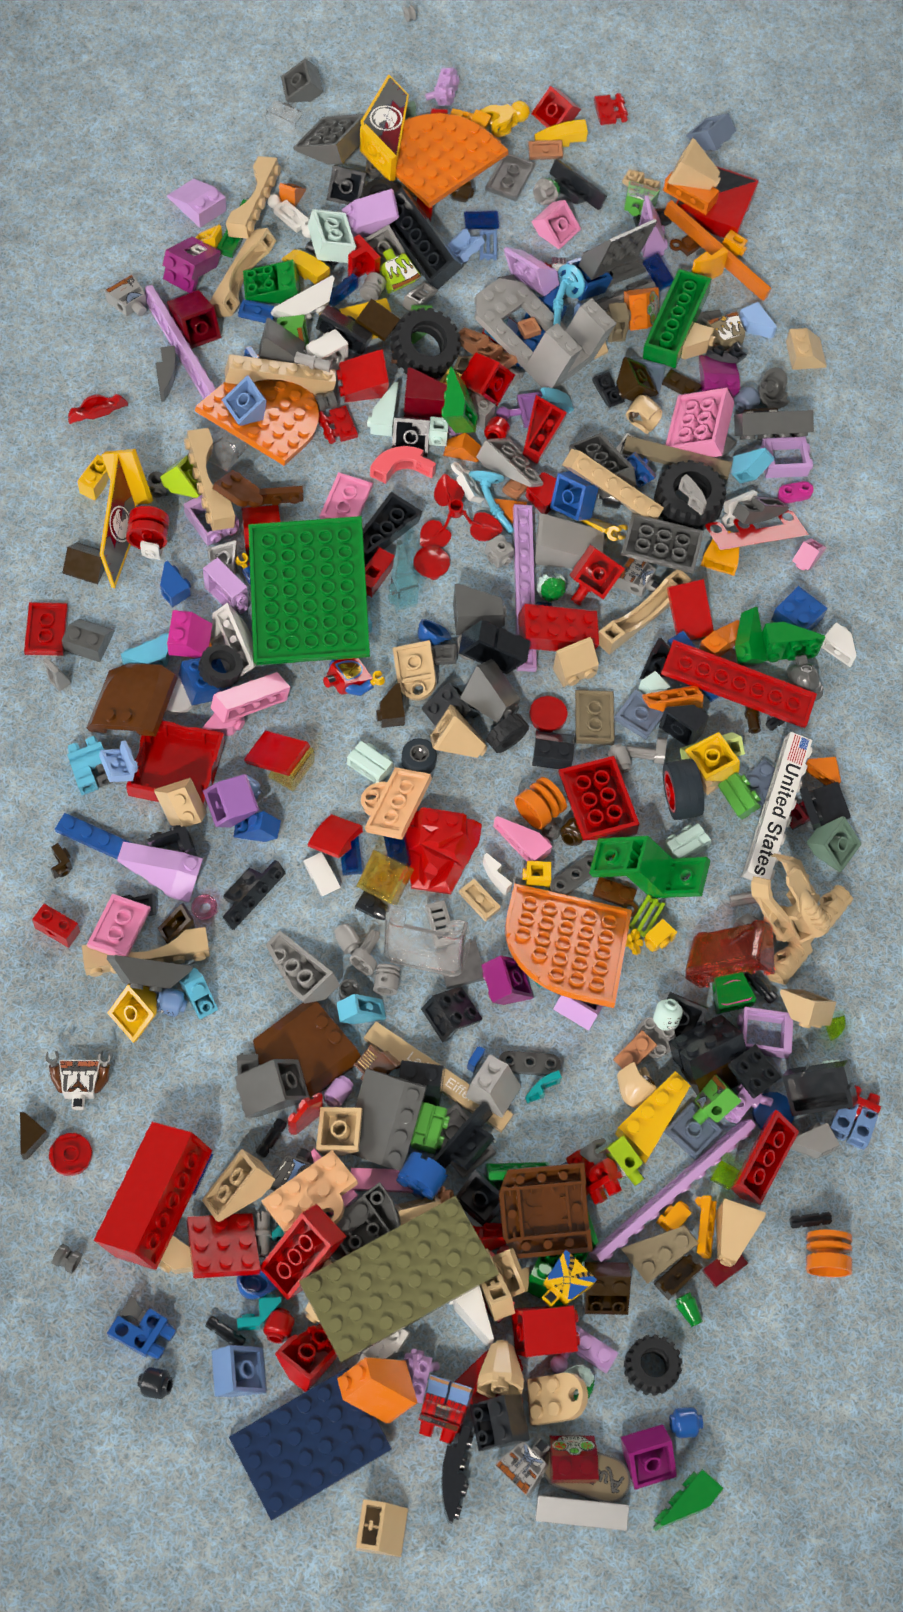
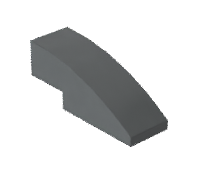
M175 346L160 347L162 362H155L161 402H165L174 384L177 366Z
M754 496L751 503L738 502L732 515L743 524H755L775 518L788 511L789 507L778 498Z

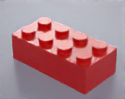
M524 604L518 614L519 635L530 641L529 649L557 651L589 637L593 641L595 650L599 646L597 611Z
M315 1204L299 1215L260 1265V1270L283 1296L289 1300L303 1291L299 1281L319 1271L346 1238V1235L319 1205Z

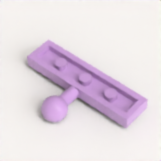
M576 1325V1332L580 1336V1345L578 1346V1352L574 1353L607 1374L619 1353ZM572 1352L561 1353L553 1357L550 1363L551 1369L558 1374L564 1372L568 1368L567 1359Z

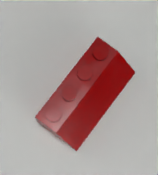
M775 1110L768 1117L731 1187V1190L741 1199L761 1205L799 1133L779 1111Z

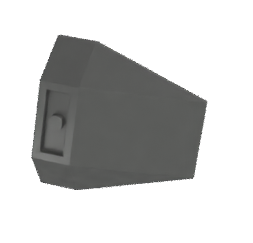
M380 1182L344 1210L341 1220L336 1225L346 1235V1238L329 1259L335 1262L401 1226L394 1202Z

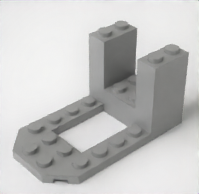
M497 279L477 293L474 298V304L476 305L475 319L509 354L516 356L522 368L542 388L556 389L592 362L617 324L591 298L580 306L568 328L562 322L560 325L557 323L553 326L554 313L523 282L508 279ZM521 307L531 317H534L537 323L546 331L534 352L503 321Z

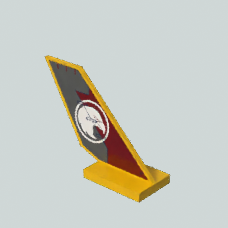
M388 74L361 120L360 152L386 179L395 181L409 94Z
M136 449L107 451L101 454L111 482L100 557L112 588L116 587L131 546L126 540L128 515L136 505L150 504L153 501Z

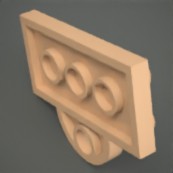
M395 767L388 782L374 783L367 787L361 795L363 810L370 816L365 826L366 832L402 840L432 780L431 774ZM370 796H376L373 800H368Z
M331 1150L261 1201L284 1233L288 1231L302 1212L315 1204H318L325 1213L328 1211L333 1212L334 1216L331 1220L337 1224L344 1214V1202L341 1196L358 1185V1182L334 1151Z

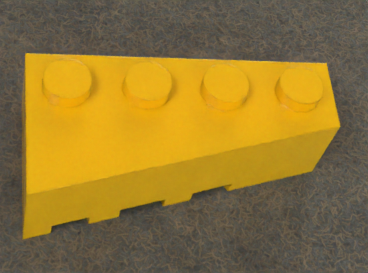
M676 1071L616 1130L615 1135L618 1138L624 1135L645 1164L691 1086Z

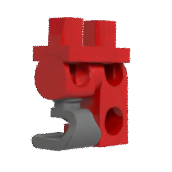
M604 1138L594 1140L566 1157L568 1164L584 1163L586 1196L590 1195L595 1205L608 1200L603 1190L604 1188L609 1196L622 1191L618 1180L623 1176L620 1171L618 1172L616 1163L610 1158L604 1159V1153L597 1154L595 1152L597 1148L606 1143Z

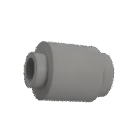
M621 744L611 746L607 753L609 757H615L620 773L623 774L630 771L632 763L626 746H621Z
M346 923L335 929V938L345 954L352 955L356 948H360L362 942L352 926Z

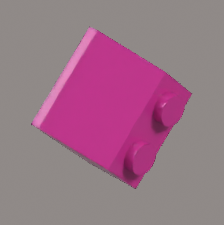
M173 610L167 641L169 655L200 658L210 645L212 623L193 612Z

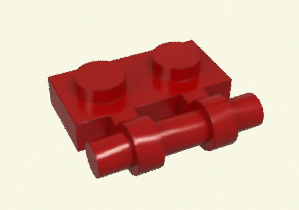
M621 93L615 94L614 100L611 99L610 95L594 96V104L600 125L616 124L619 118H621L622 122H627L628 112L624 107L625 100Z
M346 406L329 410V417L325 416L323 411L319 412L318 423L323 428V435L329 444L335 443V437H339L340 442L358 438L357 430ZM333 424L335 429H331L329 425Z

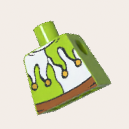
M392 248L383 252L386 262L380 266V271L386 280L385 287L388 294L416 282L421 277L406 254L396 257Z
M624 1135L600 1152L604 1153V1159L610 1158L616 1163L618 1172L620 1171L623 1176L620 1180L628 1177L633 1185L636 1186L645 1179L637 1169L643 1162Z

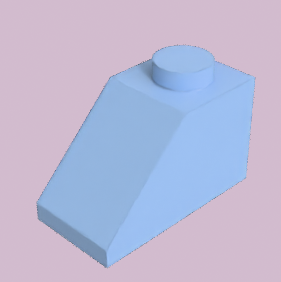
M758 302L740 310L739 317L747 333L767 338L774 337L777 326Z

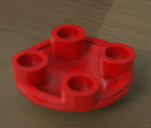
M436 546L421 548L413 558V568L420 575L432 580L439 579L450 567L448 554Z

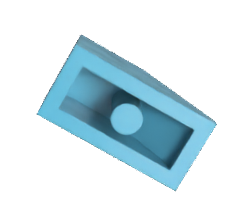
M353 994L337 1002L338 1016L342 1023L359 1024L386 1019L383 999Z

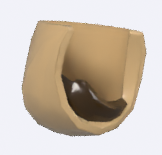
M639 395L630 405L625 415L632 425L648 434L658 425L662 417V410L650 397ZM640 415L643 421L634 420V418Z
M635 1062L627 1065L617 1074L621 1097L627 1105L633 1108L640 1106L657 1089L646 1067H642L638 1071Z

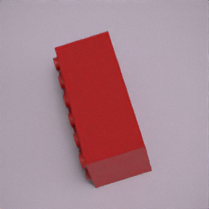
M151 1122L93 1241L116 1258L157 1270L213 1150L193 1132Z

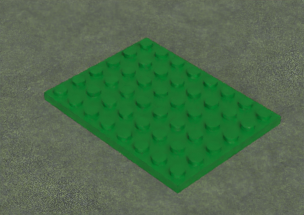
M362 516L248 524L254 663L256 665L370 657Z

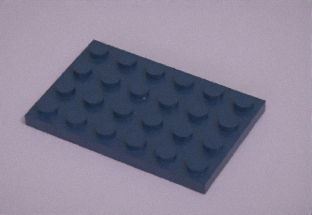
M349 1367L229 1436L271 1521L392 1450L376 1418L343 1400L337 1378L347 1372Z

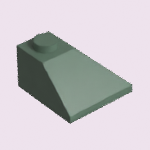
M843 816L817 828L806 842L816 857L838 872H842L861 846L860 840L847 819Z

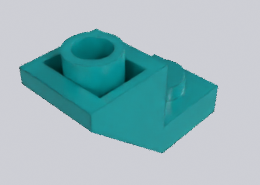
M267 1294L263 1298H259V1317H255V1314H243L242 1318H237L238 1331L260 1330L272 1311L282 1306L281 1297H277L276 1294Z

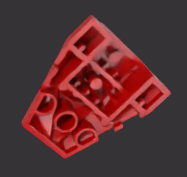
M426 807L416 811L403 837L411 889L451 895L475 848L479 845L482 824L474 819H467V815L464 813Z

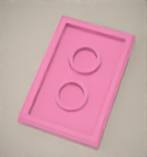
M338 472L321 511L320 519L360 516L373 483Z
M112 894L87 946L109 955L128 957L151 911L150 906Z

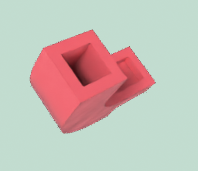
M410 446L395 447L386 450L374 460L370 466V477L386 484L396 471L412 469L433 478L436 471V463L429 458H424V450Z

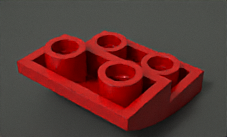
M331 814L316 829L307 844L310 848L340 858L351 849V841L363 832V827L360 824Z

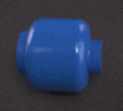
M693 1407L676 1408L673 1414L669 1415L670 1431L675 1433L678 1438L697 1437L699 1429H703L702 1415H698Z

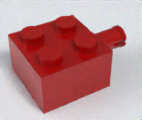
M590 544L569 574L580 585L570 599L580 606L587 594L593 592L604 600L625 568Z

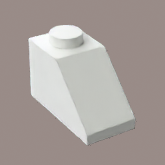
M835 623L825 635L821 648L851 667L856 659L852 633L846 627Z

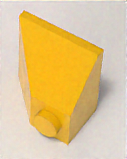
M719 732L685 749L689 758L695 761L699 772L706 781H724L732 774L739 773L740 760Z
M128 984L107 1013L134 1043L157 1014V995L154 991H150L149 986H143V989L130 988L131 984Z

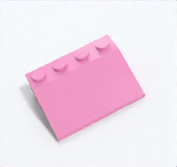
M728 388L679 395L666 445L710 457L722 456L734 407V400Z

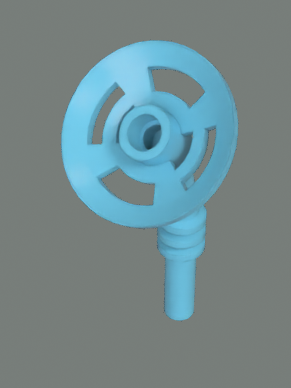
M564 264L558 270L560 287L556 298L553 300V326L557 323L560 325L564 294L570 298H578L585 290L584 277L581 271L572 264ZM566 270V274L561 277L562 271ZM575 287L579 288L576 294L572 293Z
M470 471L469 476L480 482V486H482L481 489L490 507V512L501 522L507 532L512 534L513 526L504 516V511H501V507L495 503L489 489L491 484L504 482L505 477L488 471Z

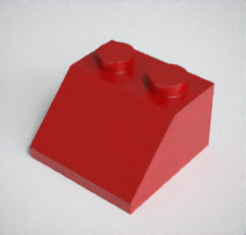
M550 86L531 114L546 128L564 122L574 121L581 108L559 89Z

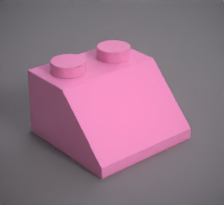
M565 200L552 202L531 221L538 235L558 249H561L581 230Z

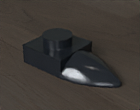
M367 890L363 891L355 905V909L379 920H393L396 918L392 909L382 901L381 897Z

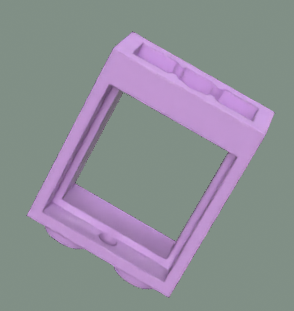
M806 437L763 438L760 449L766 447L773 457V450L800 449L802 463L775 464L774 460L764 470L765 478L808 476L813 468V460L809 457L810 445L807 444Z
M202 495L184 503L185 515L207 546L218 543L222 538L233 535L240 530L239 519L235 515L234 528L207 533L196 515L206 511V509L202 508Z
M218 558L203 568L205 588L223 606L229 603L237 614L244 613L249 606L247 586Z
M744 1007L743 1011L738 1013L737 1025L740 1026V1031L743 1033L746 1049L748 1050L755 1045L746 1043L748 1019L781 1024L780 1048L763 1045L757 1046L765 1056L788 1059L792 1053L793 1020L789 1013Z

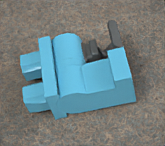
M95 736L85 740L87 744L85 748L80 749L78 743L68 745L69 754L67 756L81 795L98 790L92 773L94 769L98 770L100 774L97 777L100 787L113 783L109 782L99 757L100 750H104V748Z

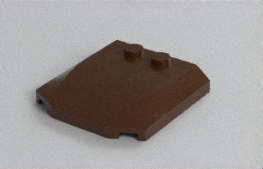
M128 663L109 670L86 728L90 732L106 733L107 729L136 731L139 735L156 736L178 677L164 666L156 664Z
M317 1001L301 1003L253 1039L255 1053L258 1054L259 1066L273 1059L299 1060L310 1099L314 1098V1094L320 1093L329 1087L335 1078L343 1076L355 1067L354 1064L361 1057L357 1048Z
M583 1162L507 1169L499 1190L502 1235L509 1248L514 1249L517 1259L562 1255L565 1250L570 1254L593 1252Z

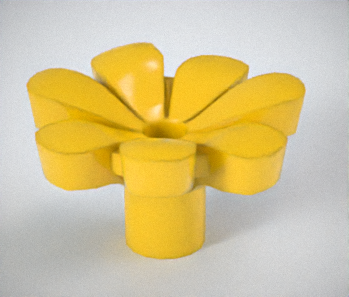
M637 928L631 930V933L627 935L626 947L632 950L633 955L640 954L641 948L639 946L644 944L642 939L639 940L640 932L637 931Z

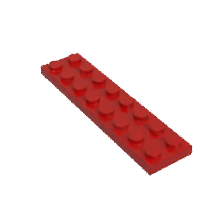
M676 640L672 642L661 672L664 676L698 687L701 690L802 728H806L817 696V693Z

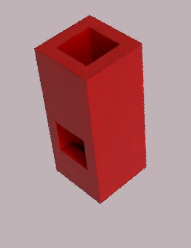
M380 547L365 567L366 593L371 598L395 566L396 556Z

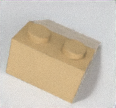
M241 1149L202 1201L213 1217L220 1222L261 1198L271 1188L275 1178L259 1159Z

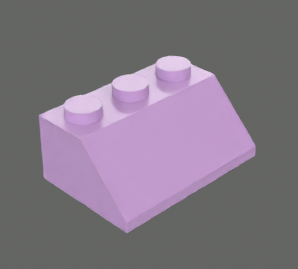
M509 247L504 248L510 273L519 281L543 296L560 284L558 272L554 268H550L543 261H539L532 254H528L523 250Z

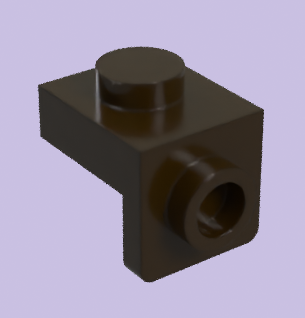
M56 843L51 846L53 855L59 863L51 868L55 879L66 876L72 870L69 852L65 847L61 848Z

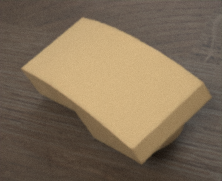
M631 169L628 170L622 179V183L627 187L629 181L656 189L661 187L660 181L645 178L644 172Z

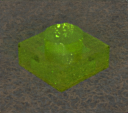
M721 1160L710 1180L730 1190L740 1170Z

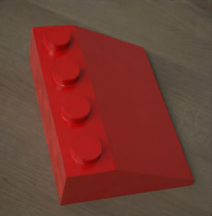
M614 756L558 770L583 841L627 837L637 834L640 823Z

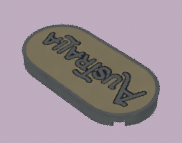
M549 1450L542 1458L548 1464L544 1477L551 1486L593 1501L615 1503L627 1494L631 1483L629 1470L621 1460L598 1451L599 1480L596 1483H550Z

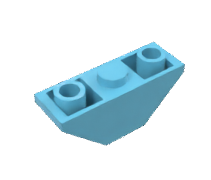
M164 633L154 640L145 641L138 647L125 650L124 653H121L123 665L135 663L167 666L171 657L167 646L169 633Z

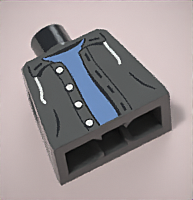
M300 1148L296 1158L286 1155L272 1175L275 1181L272 1183L270 1190H277L312 1165L308 1163L311 1152Z

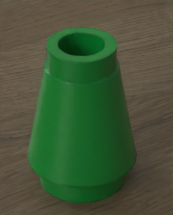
M691 1292L675 1299L677 1309L691 1327L703 1322L696 1298L692 1296Z

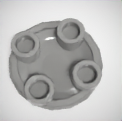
M647 1017L637 1027L634 1037L643 1030L658 1045L647 1057H663L671 1051L668 1041L676 1038L675 1030H662L658 1028L652 1017Z

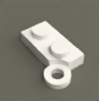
M453 462L451 468L459 475L457 482L462 486L465 497L469 501L481 503L485 498L476 481L469 476L470 471L463 469L457 462Z
M751 490L724 502V512L727 513L722 518L724 527L730 528L734 525L733 520L736 517L732 514L738 502L751 503L753 497H757L756 491Z

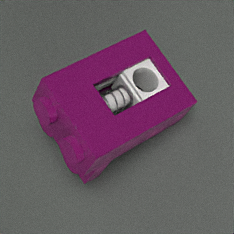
M192 236L165 250L162 264L165 267L163 279L188 293L196 291L198 278L217 268L221 251Z

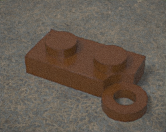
M688 235L682 238V240L673 239L669 243L670 249L673 251L681 250L686 256L702 248ZM677 243L679 246L675 247L673 244Z
M599 877L592 896L622 908L632 906L634 911L631 913V917H634L638 912V906L633 902L637 892L636 889Z

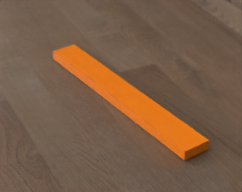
M671 200L667 203L664 214L710 255L724 247L674 201ZM728 250L725 268L758 298L764 301L772 288Z

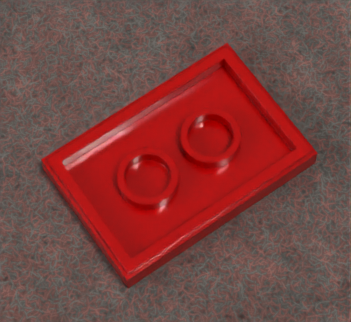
M704 579L666 587L676 635L684 631L689 639L693 640L709 636L714 632Z
M29 602L24 647L25 655L64 656L62 638L66 632L67 603Z
M265 730L246 755L244 761L248 765L289 776L310 748V744L307 741Z

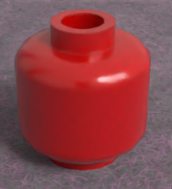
M492 417L484 429V435L487 439L506 438L510 431V425L502 417Z
M277 1308L266 1319L263 1332L270 1342L281 1344L291 1337L295 1319L289 1314L290 1312L287 1309Z

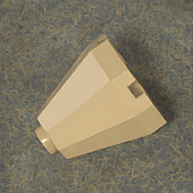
M497 1340L491 1344L479 1373L477 1392L489 1398H495L496 1394H501V1396L510 1394L522 1395L524 1378L514 1346L506 1340Z

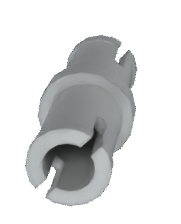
M296 352L294 363L309 366L310 369L316 368L330 372L332 361L318 358L314 354L311 356Z
M262 1211L256 1214L257 1231L255 1235L259 1258H265V1255L267 1257L270 1254V1238H272L270 1213Z

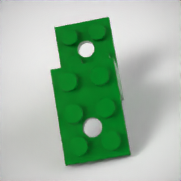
M649 836L600 838L597 842L589 874L593 878L627 876L647 895L649 894L651 898L702 897L711 860L708 857L672 858ZM691 874L689 879L684 881V878Z

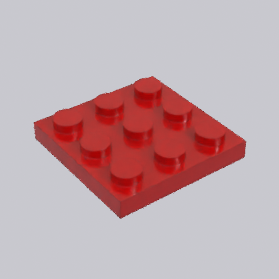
M252 1213L232 1214L220 1222L213 1215L187 1217L193 1279L260 1274Z

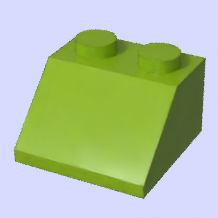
M187 455L170 466L160 478L163 486L169 489L171 493L197 498L201 495L197 491L198 481L193 477L192 469L194 467L193 464L189 463Z

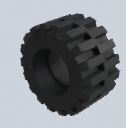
M654 1334L652 1337L646 1335L642 1339L639 1338L625 1356V1377L628 1376L629 1384H633L636 1391H643L644 1395L650 1393L652 1396H657L659 1393H665L678 1381L679 1375L682 1373L681 1364L683 1362L682 1358H679L680 1351L679 1349L675 1350V1344L667 1342L668 1338L664 1336L658 1338L659 1335ZM654 1353L661 1357L665 1364V1372L662 1376L652 1377L644 1372L641 1366V1358L644 1354Z

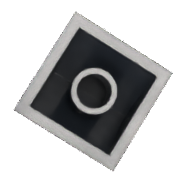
M669 992L667 999L675 1000L683 1010L679 1025L674 1029L675 1036L677 1037L701 1025L708 1007Z
M475 1169L456 1195L462 1209L481 1226L485 1223H491L500 1213V1189L478 1169Z

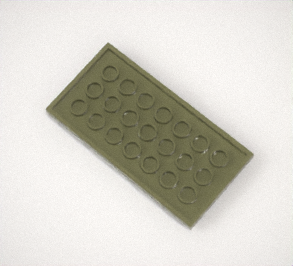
M456 1196L300 1280L299 1284L340 1362L343 1363L499 1275V1272Z

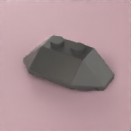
M107 955V961L121 981L131 984L130 988L143 989V986H149L150 991L162 992L163 988L170 989L190 973L193 967L119 955Z

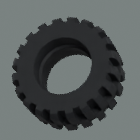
M424 307L418 308L417 311L413 309L408 314H405L398 322L390 339V350L393 351L391 355L393 360H397L396 365L398 368L402 367L404 369L403 373L406 375L408 368H413L433 379H437L439 375L443 376L453 365L459 355L458 351L461 349V343L459 342L461 339L460 333H456L458 328L455 324L452 325V319L448 316H443L441 311L435 312L433 308L425 310ZM424 332L431 335L439 345V355L426 356L419 353L411 342V334Z
M688 460V462L680 461L677 465H670L659 477L654 495L655 502L664 508L659 517L663 516V521L705 530L707 523H713L718 520L726 499L725 483L723 479H720L721 475L717 471L714 472L711 466H705L703 462L695 463L694 460ZM686 474L698 485L706 499L707 504L702 515L675 494V491L679 490L681 478Z

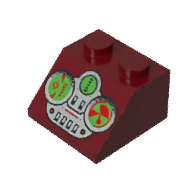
M549 1435L550 1483H596L599 1480L598 1453L594 1435Z

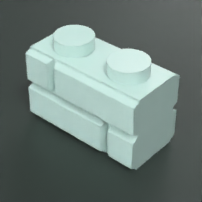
M360 741L347 757V765L373 783L383 782L393 769V762L388 755H381L372 744H365L363 741Z
M697 823L694 826L690 824L684 827L679 835H670L665 840L666 843L663 849L672 858H693L710 847L711 839L704 832L700 824Z

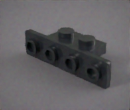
M555 159L549 174L556 178L555 181L560 187V194L567 196L574 204L588 202L595 209L601 210L607 195L562 161Z
M274 860L263 873L248 868L223 895L227 902L233 904L223 915V919L230 929L235 930L286 874L279 861Z
M483 1102L474 1110L469 1119L461 1125L455 1135L433 1157V1160L444 1169L453 1161L468 1171L495 1140L491 1133L482 1128L493 1115L486 1102Z

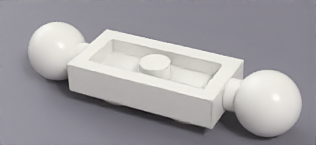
M270 195L267 199V204L273 208V213L296 233L302 230L304 237L311 238L308 230L309 219L287 200L281 203L278 195Z

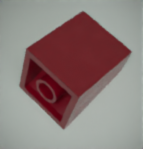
M199 290L167 301L169 314L174 318L178 329L182 331L183 337L190 344L191 349L221 338L214 306Z
M408 368L404 416L443 418L441 411L445 403L444 392L447 390V385L413 368Z

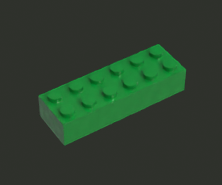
M678 269L645 341L642 359L676 369L682 355L683 345L693 324L697 322L710 293L712 278Z

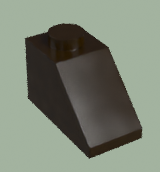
M396 683L379 702V710H376L377 722L381 721V728L405 726V713L400 683Z

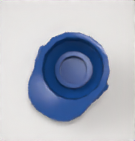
M427 619L420 621L417 630L420 642L430 640L431 645H438L445 640H451V635L443 626Z
M261 1270L259 1275L237 1276L236 1282L239 1292L247 1299L254 1300L264 1297L276 1289L275 1285Z

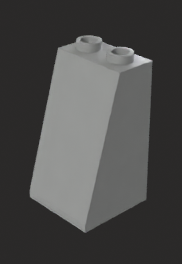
M540 514L536 533L534 565L574 569L590 544L603 552V549H606L607 538H604V532L593 527Z

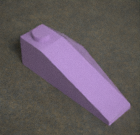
M123 842L117 859L126 868L148 880V883L164 891V894L188 903L203 858L183 852Z

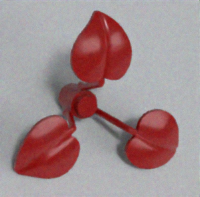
M444 473L436 484L434 499L439 506L448 505L449 514L444 525L437 520H430L422 526L420 545L422 547L436 546L438 548L446 546L451 539V532L446 529L450 519L460 518L462 515L472 525L470 527L471 536L478 541L493 539L502 533L503 528L495 517L485 512L476 513L472 521L467 512L463 510L462 499L464 497V490L462 486Z

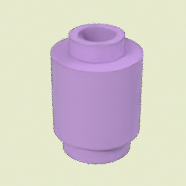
M342 1075L339 1078H335L323 1094L326 1104L330 1107H341L352 1092L353 1083Z

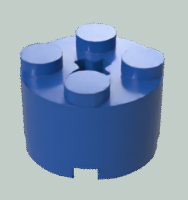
M412 1152L400 1170L396 1181L401 1186L413 1190L412 1194L418 1199L423 1200L426 1197L432 1200L436 1197L448 1174H445L446 1170L435 1160L429 1157L427 1160L420 1158L421 1153Z

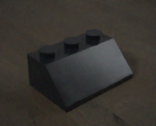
M329 305L319 315L316 329L324 334L336 329L348 342V348L359 355L363 354L373 336L370 331L357 323L353 317L345 316L338 308L330 307Z

